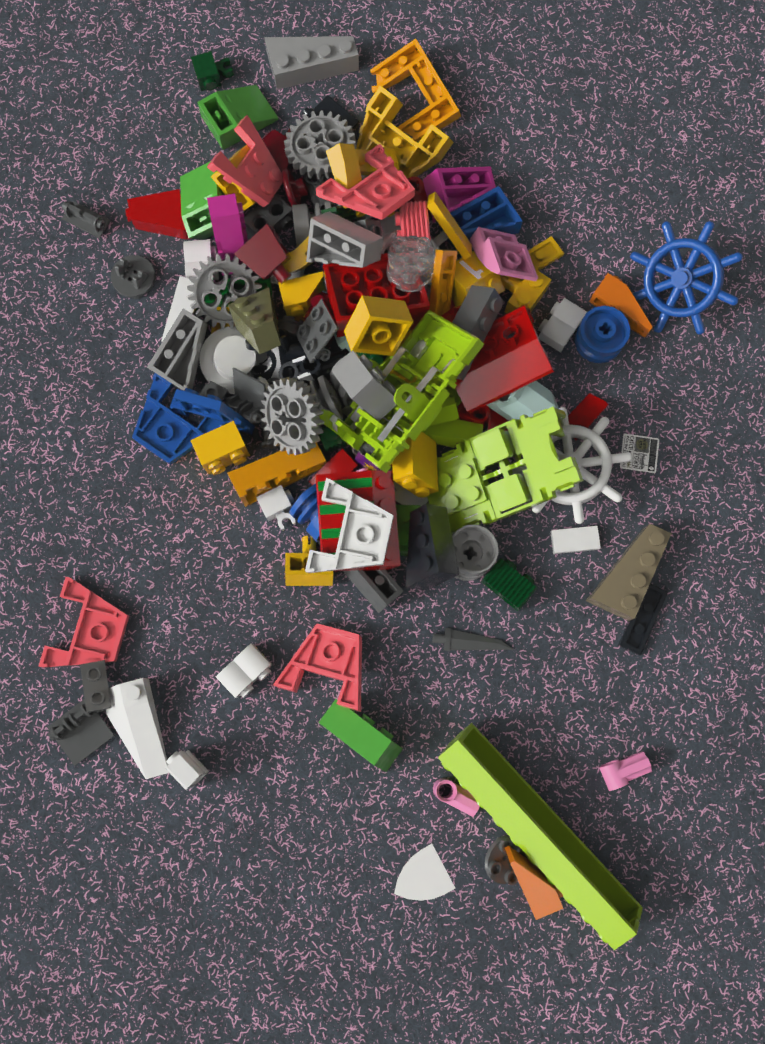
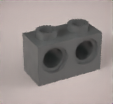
M276 193L268 205L265 207L258 205L244 217L246 231L253 237L259 231L258 227L270 224L278 234L282 229H287L292 225V208ZM276 212H281V213H282V214L279 215V216H275V215H274Z

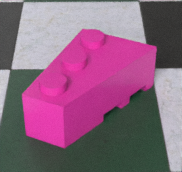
M491 166L437 168L423 179L427 199L428 195L436 192L450 213L496 187ZM432 215V219H433V223H434V222H436L437 220H436V219L434 218V216Z
M235 193L207 198L215 242L221 259H224L225 254L228 253L230 260H232L235 256L234 253L244 245V242L248 241L242 202L237 203Z

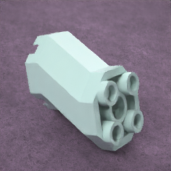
M537 381L487 405L508 421L521 419L520 416L524 414L528 415V417H533L534 413L553 406L558 409L552 392Z

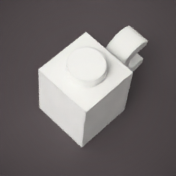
M282 485L256 497L268 522L277 518L278 526L282 531L285 530L283 521L286 519L291 520L293 526L296 525L295 518L287 513L292 507L291 503L295 502L289 489L284 491Z

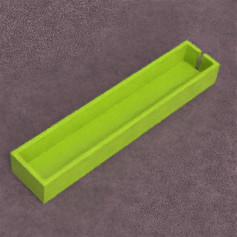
M471 722L451 740L439 755L438 759L443 767L450 771L458 779L461 787L468 790L475 798L477 804L492 816L495 824L503 828L510 836L511 841L524 851L529 861L545 874L548 882L557 887L563 894L564 899L578 910L582 919L598 932L601 940L608 943L613 950H616L637 935L643 907Z

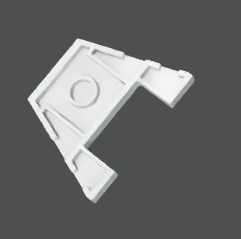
M326 478L321 500L346 506L336 554L310 550L305 572L317 573L384 565L394 516L368 500L359 497L347 488L340 486L333 480Z

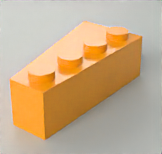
M317 442L315 443L316 447L310 449L309 452L294 455V453L288 455L286 450L282 452L279 450L274 454L228 472L227 474L244 506L246 507L258 501L257 496L280 485L285 488L319 471L327 462Z

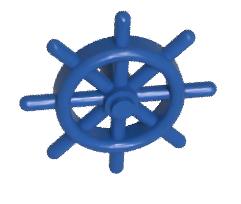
M666 221L662 224V230L667 243L657 249L651 258L638 252L631 253V260L646 266L644 289L632 294L636 301L648 297L651 304L661 312L654 326L656 333H660L663 330L669 316L679 318L691 316L696 333L701 335L705 332L700 313L708 309L716 299L733 306L738 303L736 296L722 291L724 267L741 261L743 255L737 252L720 258L718 253L706 243L714 228L712 221L705 223L697 240L691 238L676 239L671 223ZM692 248V252L684 266L679 249ZM669 253L671 254L675 269L660 263ZM700 254H704L710 263L693 269ZM656 271L670 277V279L655 284ZM713 272L712 286L697 279L700 276ZM674 287L667 302H665L658 293ZM692 288L706 293V297L699 303H696ZM682 291L688 308L674 307Z

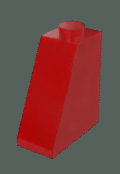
M180 189L127 199L129 208H125L128 222H132L135 229L186 240L191 239L188 238L181 217Z

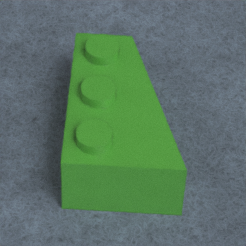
M335 699L318 723L371 764L387 772L403 748L392 741L394 736L383 727L380 731L373 727L375 721L367 715L363 714L360 717L355 713V710L337 705L338 700Z

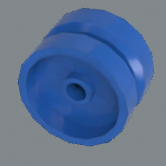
M594 307L586 313L576 330L574 341L577 351L590 362L600 364L610 362L618 356L629 339L630 326L628 319L621 311L614 307Z

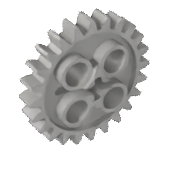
M323 110L320 111L319 116H316L314 111H312L310 118L303 114V121L296 119L297 126L290 125L291 132H286L287 140H284L285 153L289 164H293L294 170L299 169L300 175L308 172L309 178L316 174L317 179H320L321 174H325L328 179L332 169L326 151L339 143L354 144L356 149L355 133L352 131V126L347 125L346 119L341 121L339 114L333 118L331 111L327 116H324Z
M216 253V260L213 261L207 256L208 264L199 262L201 270L193 268L196 277H189V280L194 285L187 286V290L193 292L188 295V300H195L190 306L192 309L199 308L196 316L199 317L204 314V322H208L211 319L212 327H215L217 322H219L221 329H224L225 323H228L230 328L233 329L234 321L230 311L226 309L227 303L235 301L237 298L248 297L257 293L258 291L256 290L261 288L262 285L255 283L259 276L257 274L251 275L253 270L249 267L245 268L246 264L243 262L239 264V258L234 256L230 260L229 254L226 253L224 259H221L220 255ZM214 272H222L224 274L223 279L219 282L213 281L212 275ZM232 272L233 275L227 285L228 275ZM239 279L244 280L245 286L242 289L237 290L233 287L235 281ZM227 285L230 293L224 294L222 307L220 310H217V306L222 299L220 289L224 290ZM209 293L216 295L213 303H206L204 297Z
M296 377L282 378L273 381L272 385H268L269 391L264 392L267 399L261 400L265 408L260 409L265 414V417L261 420L267 423L264 430L270 431L268 438H274V446L280 445V451L286 450L288 455L293 453L294 455L303 454L315 448V443L321 440L318 434L323 433L319 425L324 424V421L319 419V416L324 413L317 408L321 402L314 401L316 393L310 394L311 386H304V381H297Z

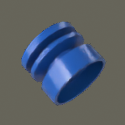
M315 483L299 496L291 507L289 514L293 518L298 517L297 522L300 525L310 520L311 522L306 531L316 542H319V519Z

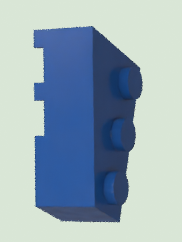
M499 186L450 213L469 241L478 227L509 234H518L523 222ZM448 238L447 241L449 242V244L451 245V247H455V246L453 245V243L450 241V239Z

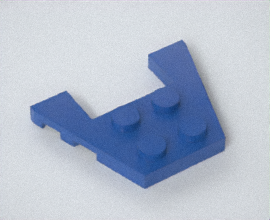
M155 373L152 378L153 383L146 396L143 411L141 410L132 438L166 463L172 465L194 449L190 440L227 423L204 417L196 428L169 410L161 402L174 385Z
M185 388L184 391L176 389L169 408L172 412L186 417L193 413L225 423L234 421L239 432L253 435L255 426L223 403L219 397L214 395L200 396L197 391Z

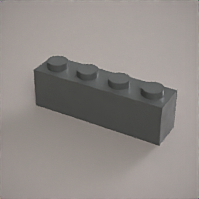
M472 285L452 323L478 337L483 342L504 301L495 288ZM474 359L468 366H465L456 379L464 380Z
M386 570L343 571L378 613L383 611L404 592Z

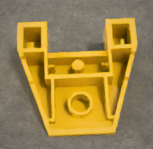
M379 86L367 104L366 115L363 125H361L359 130L360 135L356 149L371 150L379 144L383 147L394 148L399 171L401 170L407 179L413 176L417 177L439 163L454 142L433 124L430 125L419 143L414 141L391 123L403 104L398 98L382 86Z

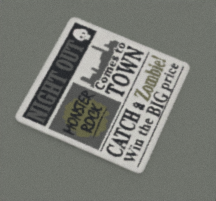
M624 434L622 453L630 452L633 458L629 462L620 463V468L656 473L659 439Z

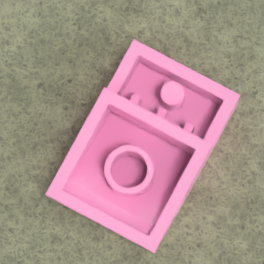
M481 227L476 229L470 238V242L475 254L486 268L500 275L531 281L538 279L527 246L518 243L514 234Z

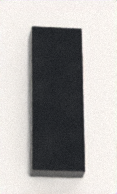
M650 583L635 619L628 621L618 646L641 656L668 591Z

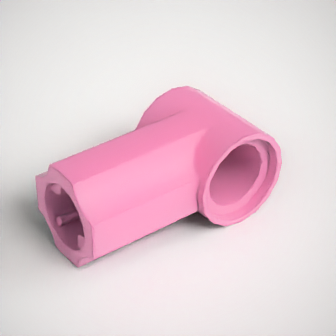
M642 751L620 761L619 759L599 767L609 791L629 784L628 781L652 772L650 761Z
M446 778L438 779L433 785V793L440 801L472 817L477 813L480 806L468 790ZM447 783L451 787L450 794L444 797L440 796V786Z

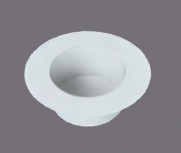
M225 327L213 332L205 340L200 351V367L206 380L228 389L230 394H235L232 368H236L251 376L250 371L253 367L267 359V353L259 354L257 351L246 348V339L236 327H233V329Z

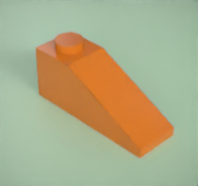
M607 273L589 302L596 307L609 306L621 311L628 319L630 329L645 338L653 326L628 286L619 277Z
M510 846L505 847L510 864L535 919L538 920L564 909L560 901L563 894L555 885L548 882L545 874Z

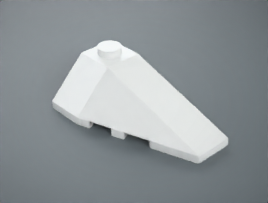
M140 678L109 688L112 708L105 709L106 714L145 779L169 773L165 769L168 766L166 762L167 757L149 679Z

